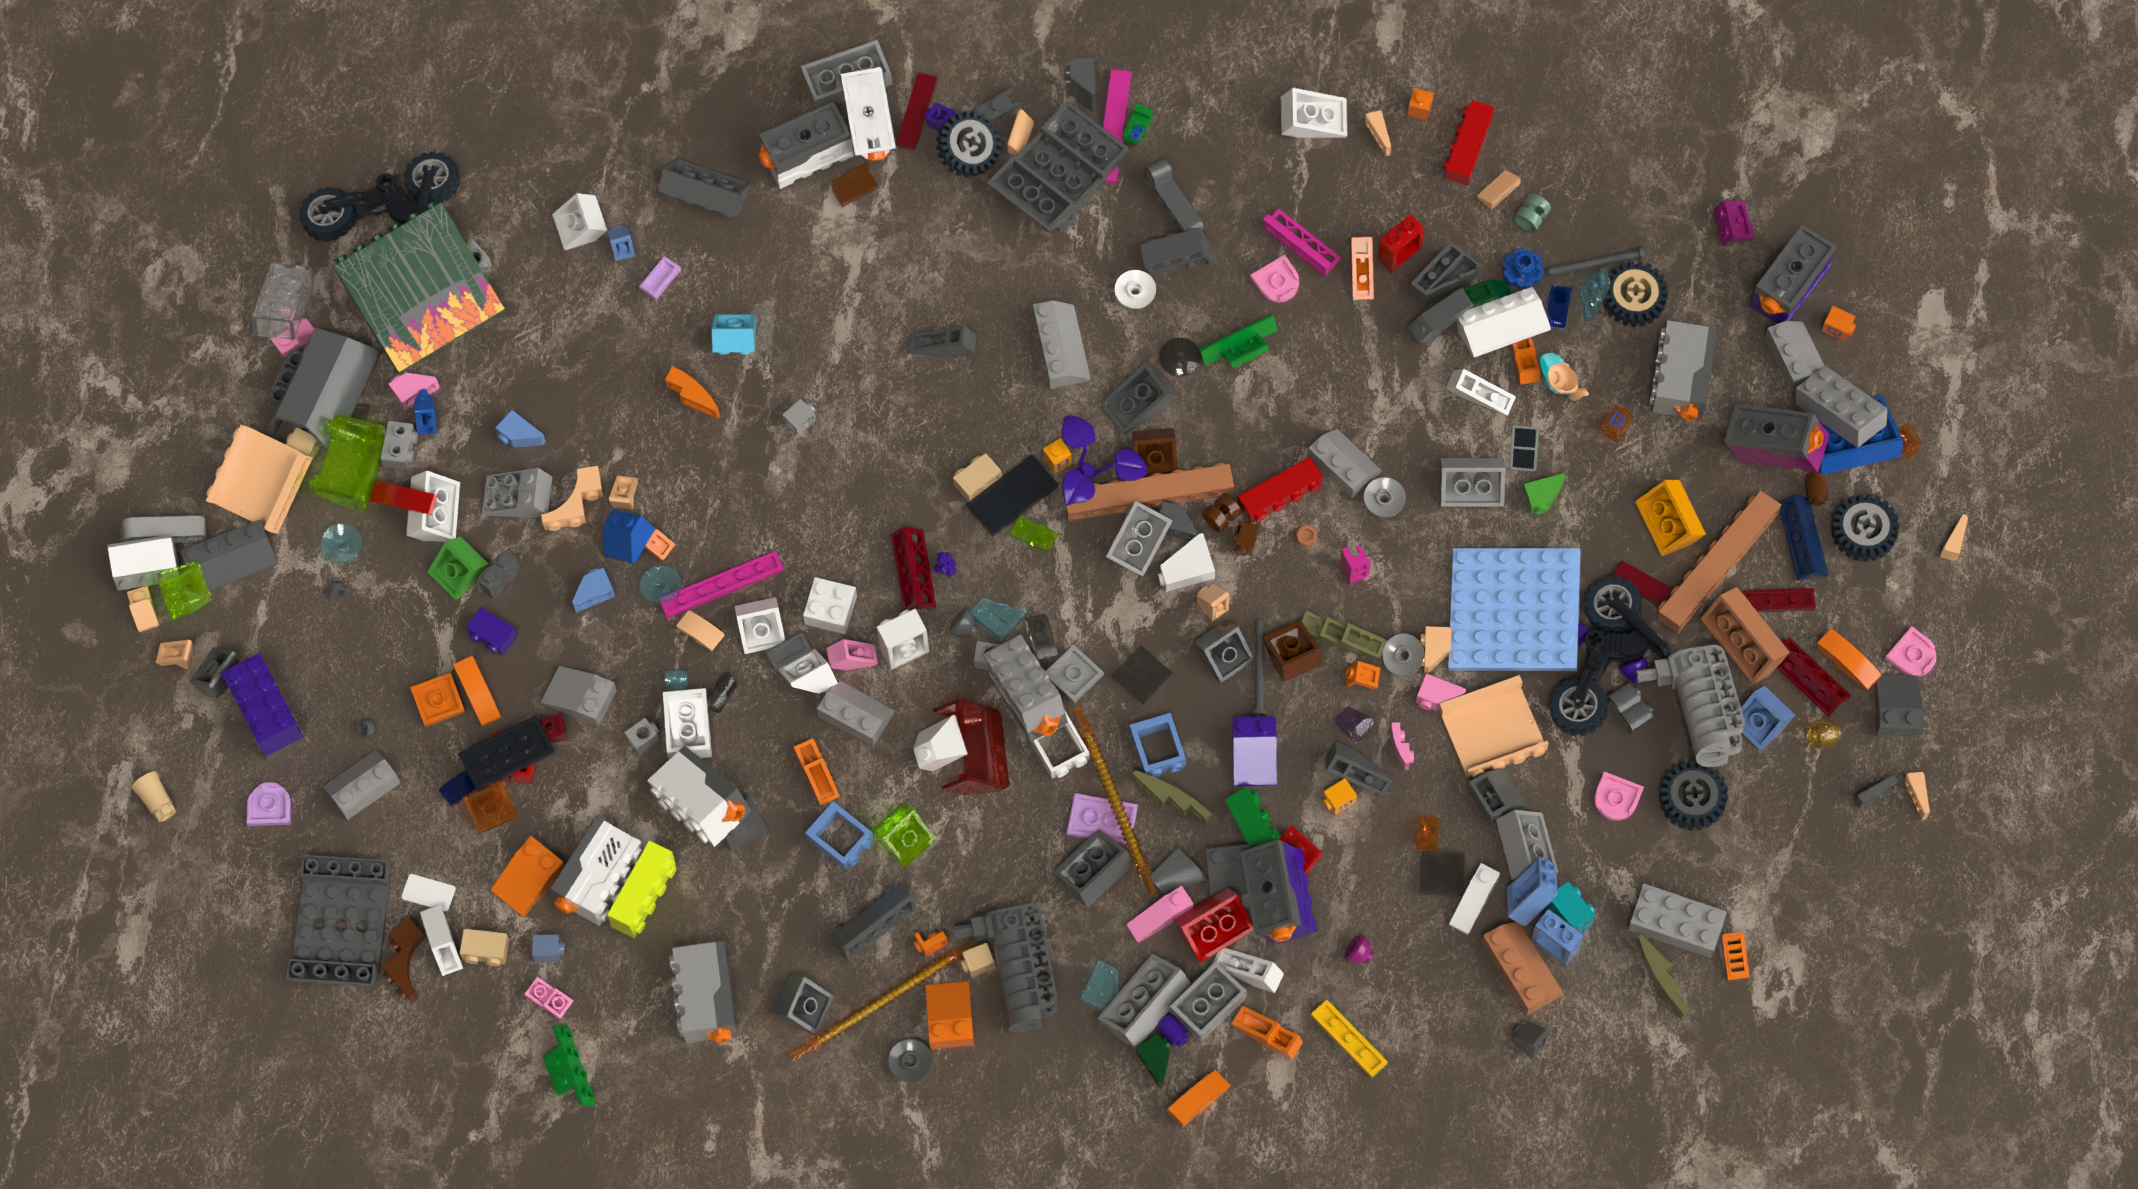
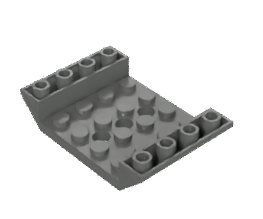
M303 855L300 874L303 879L293 959H289L286 980L374 987L380 972L389 902L390 861ZM324 920L326 922L324 928L320 930L314 928L316 921ZM340 921L347 923V927L343 931L336 930V924ZM365 922L369 925L365 932L357 931L360 923Z

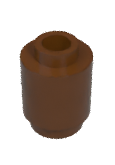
M1822 473L1807 475L1805 487L1808 502L1813 503L1815 506L1825 504V501L1829 499L1826 478L1823 477Z

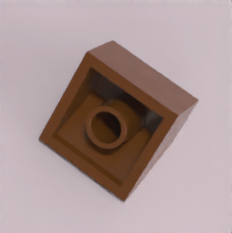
M1174 428L1132 431L1133 451L1142 458L1148 468V473L1143 478L1150 477L1155 473L1170 474L1172 471L1178 470Z
M1301 620L1263 637L1274 668L1284 682L1322 665L1321 649Z

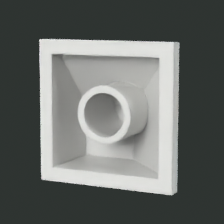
M816 649L778 669L779 673L794 688L820 694L827 692L834 685L838 684L828 662Z
M955 715L918 733L913 750L919 769L934 772L967 755Z

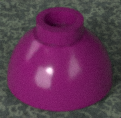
M1358 935L1350 942L1345 951V960L1352 963L1365 962L1367 964L1370 962L1374 953L1371 951V945L1364 935Z

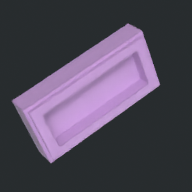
M664 256L639 286L640 290L657 300L681 271V267Z

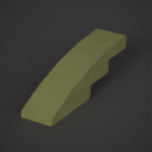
M1309 611L1304 612L1301 620L1312 638L1377 660L1380 659L1387 642L1386 639L1350 623L1345 625L1329 617L1324 619Z
M1136 770L1132 773V780L1162 808L1170 803L1183 817L1191 812L1205 826L1211 821L1212 813L1177 787Z
M1641 934L1636 943L1643 963L1665 1001L1683 1019L1688 1014L1690 1007L1677 995L1681 986L1668 974L1672 965Z

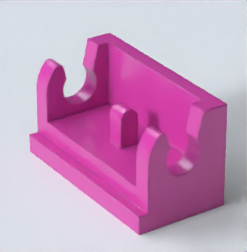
M1359 545L1356 546L1359 555L1356 557L1351 555V551L1347 547L1341 551L1340 565L1349 584L1369 577L1371 561L1366 557Z

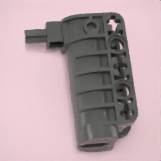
M1024 904L998 909L985 914V916L971 918V924L952 927L955 940L974 937L975 942L989 939V943L992 944L1008 1030L1014 1033H1023L1042 1029V1018L1054 1016L1058 1011V1002L1040 908L1035 904ZM1032 909L1033 912L1038 914H1028V910ZM1030 919H1033L1035 924L1031 925ZM1032 930H1036V934L1029 936V934H1032ZM1043 943L1042 945H1040V949H1037V950H1036V947H1035V946H1033L1032 948H1031V946H1030V945H1039V944ZM1045 954L1041 955V961L1044 966H1039L1038 958L1034 955ZM1044 971V975L1040 976V972ZM1051 985L1050 987H1048V990L1044 991V988H1038L1039 986L1046 987ZM1053 995L1049 996V1002H1046L1044 996Z

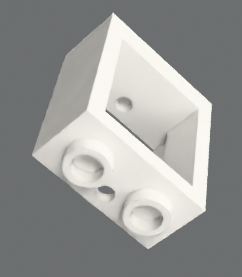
M1066 711L1068 723L1057 728V730L1063 726L1066 728L1080 753L1079 755L1053 767L1038 741L1040 738L1031 742L1052 779L1056 776L1058 778L1063 777L1069 772L1068 770L1075 766L1076 768L1082 767L1089 760V751Z

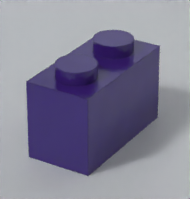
M481 607L466 626L469 634L468 637L476 643L482 642L486 645L487 650L493 654L498 652L502 656L518 636L515 628Z

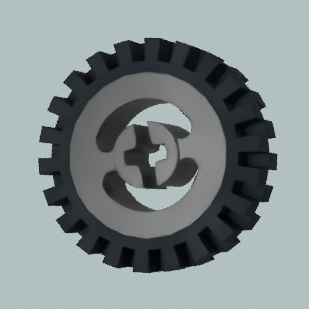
M1690 761L1688 765L1683 762L1680 763V767H1673L1672 771H1669L1665 779H1663L1659 797L1661 809L1665 811L1666 818L1670 817L1672 819L1671 823L1674 825L1676 822L1680 824L1679 828L1684 829V826H1686L1688 830L1692 831L1693 828L1697 827V830H1702L1703 826L1708 828L1713 822L1716 823L1719 817L1723 815L1728 799V788L1724 784L1725 779L1719 777L1720 772L1717 769L1714 772L1712 767L1694 764V761ZM1683 786H1687L1683 796L1685 798L1683 804L1679 798L1678 791ZM1704 788L1708 793L1709 801L1704 806H1701Z

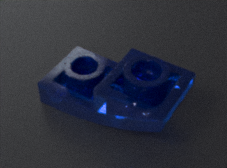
M467 770L444 784L439 789V792L448 804L452 806L468 799L469 793L476 790Z

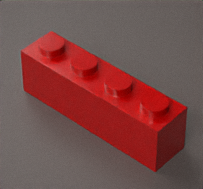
M1471 100L1469 107L1465 106L1462 118H1464L1463 124H1458L1455 134L1458 136L1457 141H1452L1449 153H1452L1450 159L1446 158L1443 170L1446 171L1445 179L1469 185L1490 127L1495 107Z
M1308 457L1238 496V505L1250 524L1255 521L1260 522L1269 513L1281 511L1291 501L1297 502L1303 498L1304 494L1319 490L1323 485V475L1312 458Z

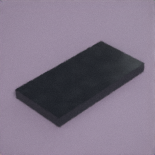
M1030 455L968 502L967 507L994 537L1057 489L1058 484L1035 457Z
M535 715L458 754L478 792L555 754V751Z

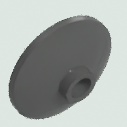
M902 1040L890 1051L888 1058L889 1068L892 1074L901 1081H919L931 1069V1052L919 1040ZM910 1059L915 1061L912 1066L906 1064Z

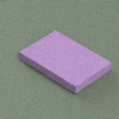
M1078 793L1074 794L1067 836L1088 839L1100 829L1119 845L1130 847L1129 840L1124 833L1111 799ZM1118 801L1133 835L1138 804Z

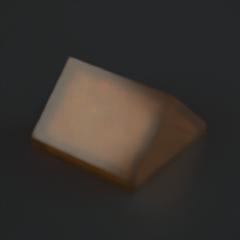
M502 780L478 792L475 791L462 797L478 834L518 817Z

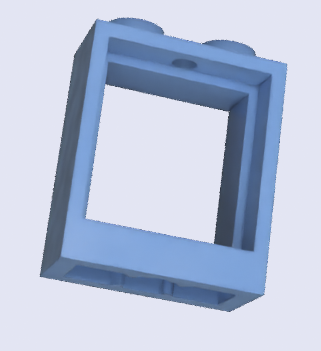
M1171 713L1130 725V734L1143 773L1157 778L1162 776L1164 772H1178L1186 766V757ZM1169 729L1178 756L1148 765L1139 737Z
M834 801L805 832L806 840L845 871L849 866L853 867L858 862L859 855L863 850L867 851L874 842L873 833ZM838 816L863 835L844 857L819 838Z
M1538 856L1507 887L1509 918L1526 926L1558 895L1556 866L1551 861H1546Z
M1548 909L1535 925L1531 941L1564 966H1567L1579 951L1584 935ZM1560 925H1564L1565 928L1561 929Z

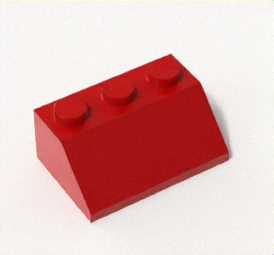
M1229 887L1173 920L1181 937L1199 963L1254 931V926L1238 895Z

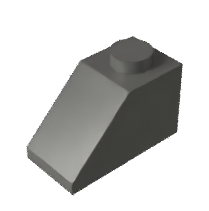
M1163 501L1160 514L1173 520L1166 535L1186 541H1191L1195 538L1197 530L1184 507H1181L1176 502L1167 503Z
M1527 1021L1524 1026L1519 1024L1512 1033L1514 1035L1512 1043L1533 1059L1547 1043L1550 1032L1541 1026Z

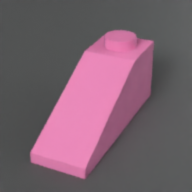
M1183 886L1162 897L1126 924L1136 942L1139 943L1174 923V919L1191 910L1194 904Z

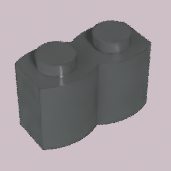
M508 551L500 553L494 560L493 566L486 568L481 573L478 579L481 590L492 599L499 596L504 591L506 584L513 581L520 573L521 567L518 559Z
M1628 683L1608 695L1607 702L1631 735L1652 722L1654 711L1648 703L1645 704L1641 700L1642 694L1638 687H1633Z

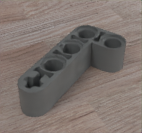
M1162 157L1146 166L1145 180L1179 232H1185L1188 228H1199L1203 231L1205 229L1203 222L1172 178V170L1167 160Z

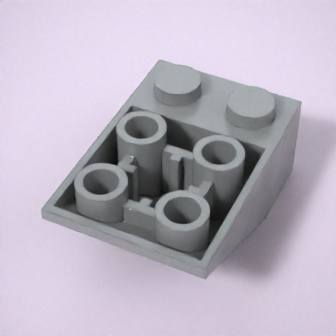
M539 468L486 475L482 515L519 518L542 517V514L549 512L552 476Z

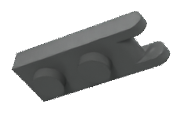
M1009 88L974 108L970 113L978 112V116L984 114L987 121L991 119L994 123L1022 107L1023 102L1019 100L1013 103L1009 97L1015 91L1013 88Z

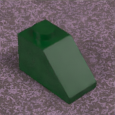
M1156 1034L1137 1046L1136 1054L1158 1087L1162 1088L1165 1083L1171 1046L1165 1037L1161 1039L1159 1034Z

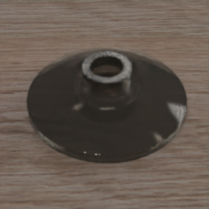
M1174 338L1163 345L1160 350L1159 360L1162 368L1168 374L1184 377L1192 374L1198 368L1201 354L1198 346L1193 341L1186 338ZM1177 352L1184 353V355L1181 357L1177 356L1176 354Z

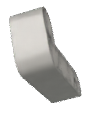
M203 516L131 517L124 519L120 527L121 542L170 534L173 543L202 542L207 539L205 518Z

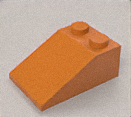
M530 836L515 853L492 887L491 892L524 917L554 884L565 867L564 862Z
M969 981L925 985L930 1049L974 1046Z

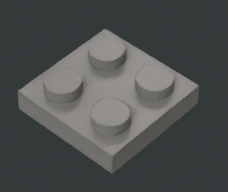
M1072 645L1045 671L1051 683L1074 704L1104 676V672L1075 645Z

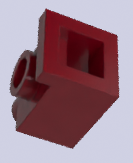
M562 713L557 714V716L538 719L550 743L567 740Z

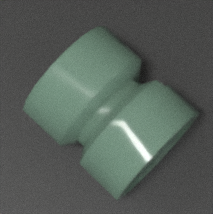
M1530 193L1523 202V207H1520L1515 214L1514 221L1522 229L1534 233L1541 225L1542 219L1551 210V205L1543 197Z

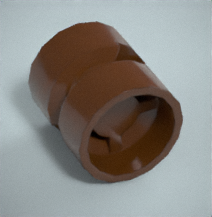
M1225 493L1214 501L1215 505H1210L1202 512L1205 522L1218 533H1221L1229 525L1228 521H1234L1242 513L1238 504Z

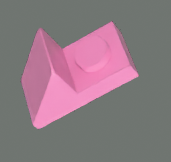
M307 318L286 321L288 328L271 339L283 357L309 341L314 328Z

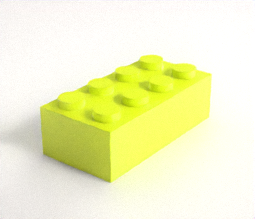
M651 841L647 843L607 914L612 928L632 938H635L637 933L640 934L643 931L647 915L653 913L656 907V899L664 894L666 890L665 883L676 872L677 867L672 851Z

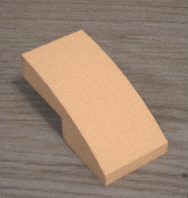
M690 610L676 625L679 631L694 638L698 644L710 651H713L725 636L718 628Z

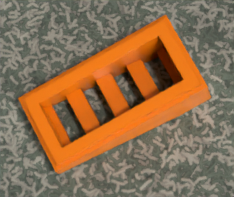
M1743 932L1723 934L1720 941L1727 981L1749 978ZM1738 941V944L1728 945L1729 942ZM1740 950V953L1729 954V951ZM1741 959L1742 962L1730 963V960ZM1743 967V971L1731 972L1732 968Z

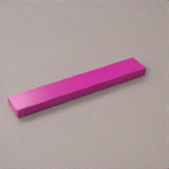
M1111 70L1103 128L1123 142L1122 137L1124 134L1132 74L1131 71ZM1119 166L1105 180V183L1117 184Z
M773 551L658 599L666 619H669L784 571V568L776 551Z

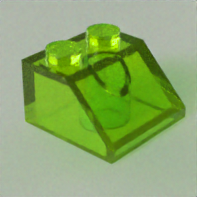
M199 561L157 573L158 584L171 620L192 614L212 600Z
M904 803L895 808L871 831L882 847L904 868L912 863L936 840L916 811Z

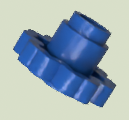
M1516 249L1514 255L1508 254L1503 262V278L1509 286L1516 285L1519 290L1530 288L1533 284H1539L1544 275V269L1542 268L1543 260L1539 258L1537 253L1530 254L1528 249Z

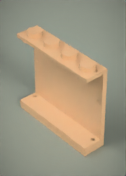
M240 425L233 434L234 440L231 447H228L224 454L225 460L222 466L216 471V480L207 491L208 497L206 501L223 507L252 522L260 520L265 530L278 534L313 457L248 426Z
M1520 675L1440 703L1438 711L1467 779L1471 777L1476 778L1491 770L1503 769L1506 767L1505 765L1510 763L1519 764L1525 761V758L1532 755L1533 757L1541 756L1547 750L1549 743L1548 741L1544 742L1521 689L1523 682Z

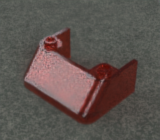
M956 699L934 708L933 713L947 717L956 716L967 751V755L963 756L965 774H960L956 777L955 781L943 785L942 790L960 795H974L999 792L1007 789L1009 786L1002 717L998 710L962 699Z

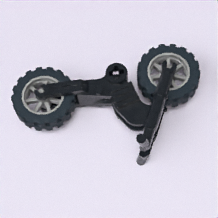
M430 152V154L422 153L420 157L413 158V162L411 164L408 163L406 166L407 170L404 171V183L408 194L411 195L416 203L407 200L399 186L397 187L394 177L387 173L380 175L376 179V187L368 191H355L347 194L345 192L342 193L337 188L335 190L331 187H327L325 190L318 189L315 193H310L308 198L302 201V207L299 208V218L303 229L307 232L308 236H313L315 240L320 241L321 239L324 242H328L330 239H339L341 235L345 236L347 231L352 229L353 222L365 218L366 215L388 213L394 222H399L402 225L407 222V216L416 211L419 215L425 211L424 206L433 201L435 203H444V200L447 199L448 201L452 198L451 195L455 194L458 190L457 186H460V175L456 163L453 162L450 156L446 157L441 152L439 154L436 152ZM443 172L446 173V176H440V175H441ZM385 182H388L389 185H388V186H384V183H385Z
M1607 576L1606 579H1599L1595 585L1592 584L1590 586L1589 592L1585 596V610L1589 622L1592 626L1595 625L1597 630H1591L1585 636L1589 659L1584 667L1581 678L1577 679L1576 677L1571 678L1568 682L1567 680L1563 681L1560 687L1557 686L1555 688V693L1550 698V711L1555 725L1560 727L1564 733L1569 732L1572 736H1576V734L1585 736L1587 735L1586 733H1594L1597 727L1600 728L1603 725V720H1606L1608 710L1607 699L1603 689L1600 686L1598 687L1597 683L1611 662L1625 663L1626 661L1641 658L1648 649L1660 659H1668L1670 656L1668 644L1659 638L1658 634L1640 618L1642 614V600L1638 588L1635 584L1632 585L1630 580H1624L1620 576H1616V578ZM1609 593H1610V597H1607V598H1604V597H1603V596H1605L1606 594H1609ZM1626 596L1629 603H1624L1621 600ZM1599 601H1602L1603 603L1607 604L1605 606L1598 608ZM1608 610V616L1601 614V612ZM1601 630L1605 631L1607 636H1604ZM1621 631H1628L1629 634H1621ZM1572 695H1573V701L1570 700V699H1568V698H1569L1570 696H1572ZM1591 698L1595 705H1589ZM1565 702L1572 706L1563 710ZM1587 710H1593L1592 714L1588 716ZM1575 712L1573 719L1566 716L1568 713Z

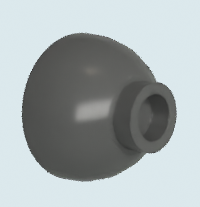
M963 609L959 612L949 628L950 634L957 637L966 635L971 637L975 633L977 626L974 625V618L970 611Z

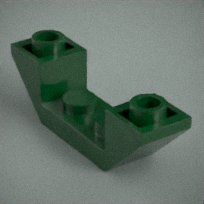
M1488 279L1463 288L1473 303V306L1469 309L1512 294L1507 282ZM1454 292L1449 293V294H1448L1447 296H1445L1443 299H1445L1446 297H1448L1449 295H1451V294L1454 293Z

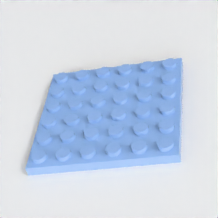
M1453 548L1449 671H1577L1580 548Z

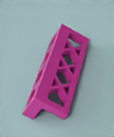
M1278 209L1272 216L1267 214L1263 219V229L1324 277L1341 261V257L1282 210ZM1281 217L1286 221V227L1276 219ZM1291 231L1300 232L1302 239H1300ZM1307 243H1314L1317 246V251ZM1329 255L1334 260L1332 262H1329L1323 256Z

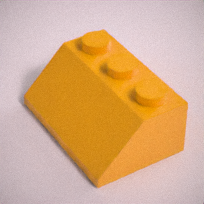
M1664 480L1635 501L1661 556L1688 547L1706 535L1680 480Z

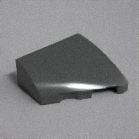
M1179 848L1148 877V883L1163 897L1181 886L1184 889H1188L1191 885L1200 882L1205 883L1208 880L1197 865Z

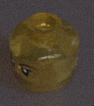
M1830 719L1816 721L1811 724L1807 732V738L1817 749L1836 746L1841 738V730L1839 725Z

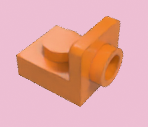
M655 529L644 549L648 550L660 561H664L676 544L659 530Z
M1357 661L1347 667L1345 671V685L1350 687L1357 684L1374 690L1378 688L1380 668Z
M943 931L932 933L926 938L925 942L918 932L914 933L915 941L913 944L918 953L923 952L925 957L948 945L947 937Z

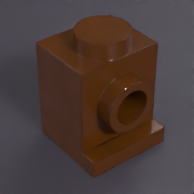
M1238 521L1237 531L1233 538V544H1236L1234 552L1237 555L1252 556L1259 534V526Z

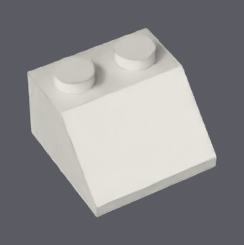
M576 193L552 214L564 250L594 242L607 231L595 195Z
M776 597L735 606L745 654L771 649L785 641Z

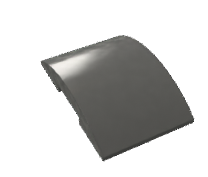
M1066 101L1041 127V132L1017 156L1013 155L987 182V185L1050 233L1068 221L1072 215H1075L1105 184V180L1125 158L1129 148L1069 101Z

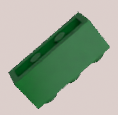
M1245 787L1225 799L1250 849L1281 838L1278 830L1275 827L1272 828L1269 822L1271 820L1270 814L1265 808L1262 809L1259 803L1262 799L1256 790L1253 791L1249 787Z

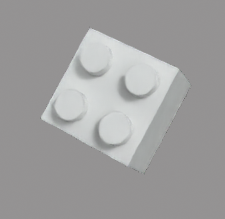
M815 577L803 614L805 625L846 635L857 598L856 587Z

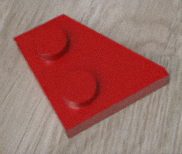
M1292 825L1279 839L1288 845L1302 849L1305 862L1303 869L1306 875L1324 854Z

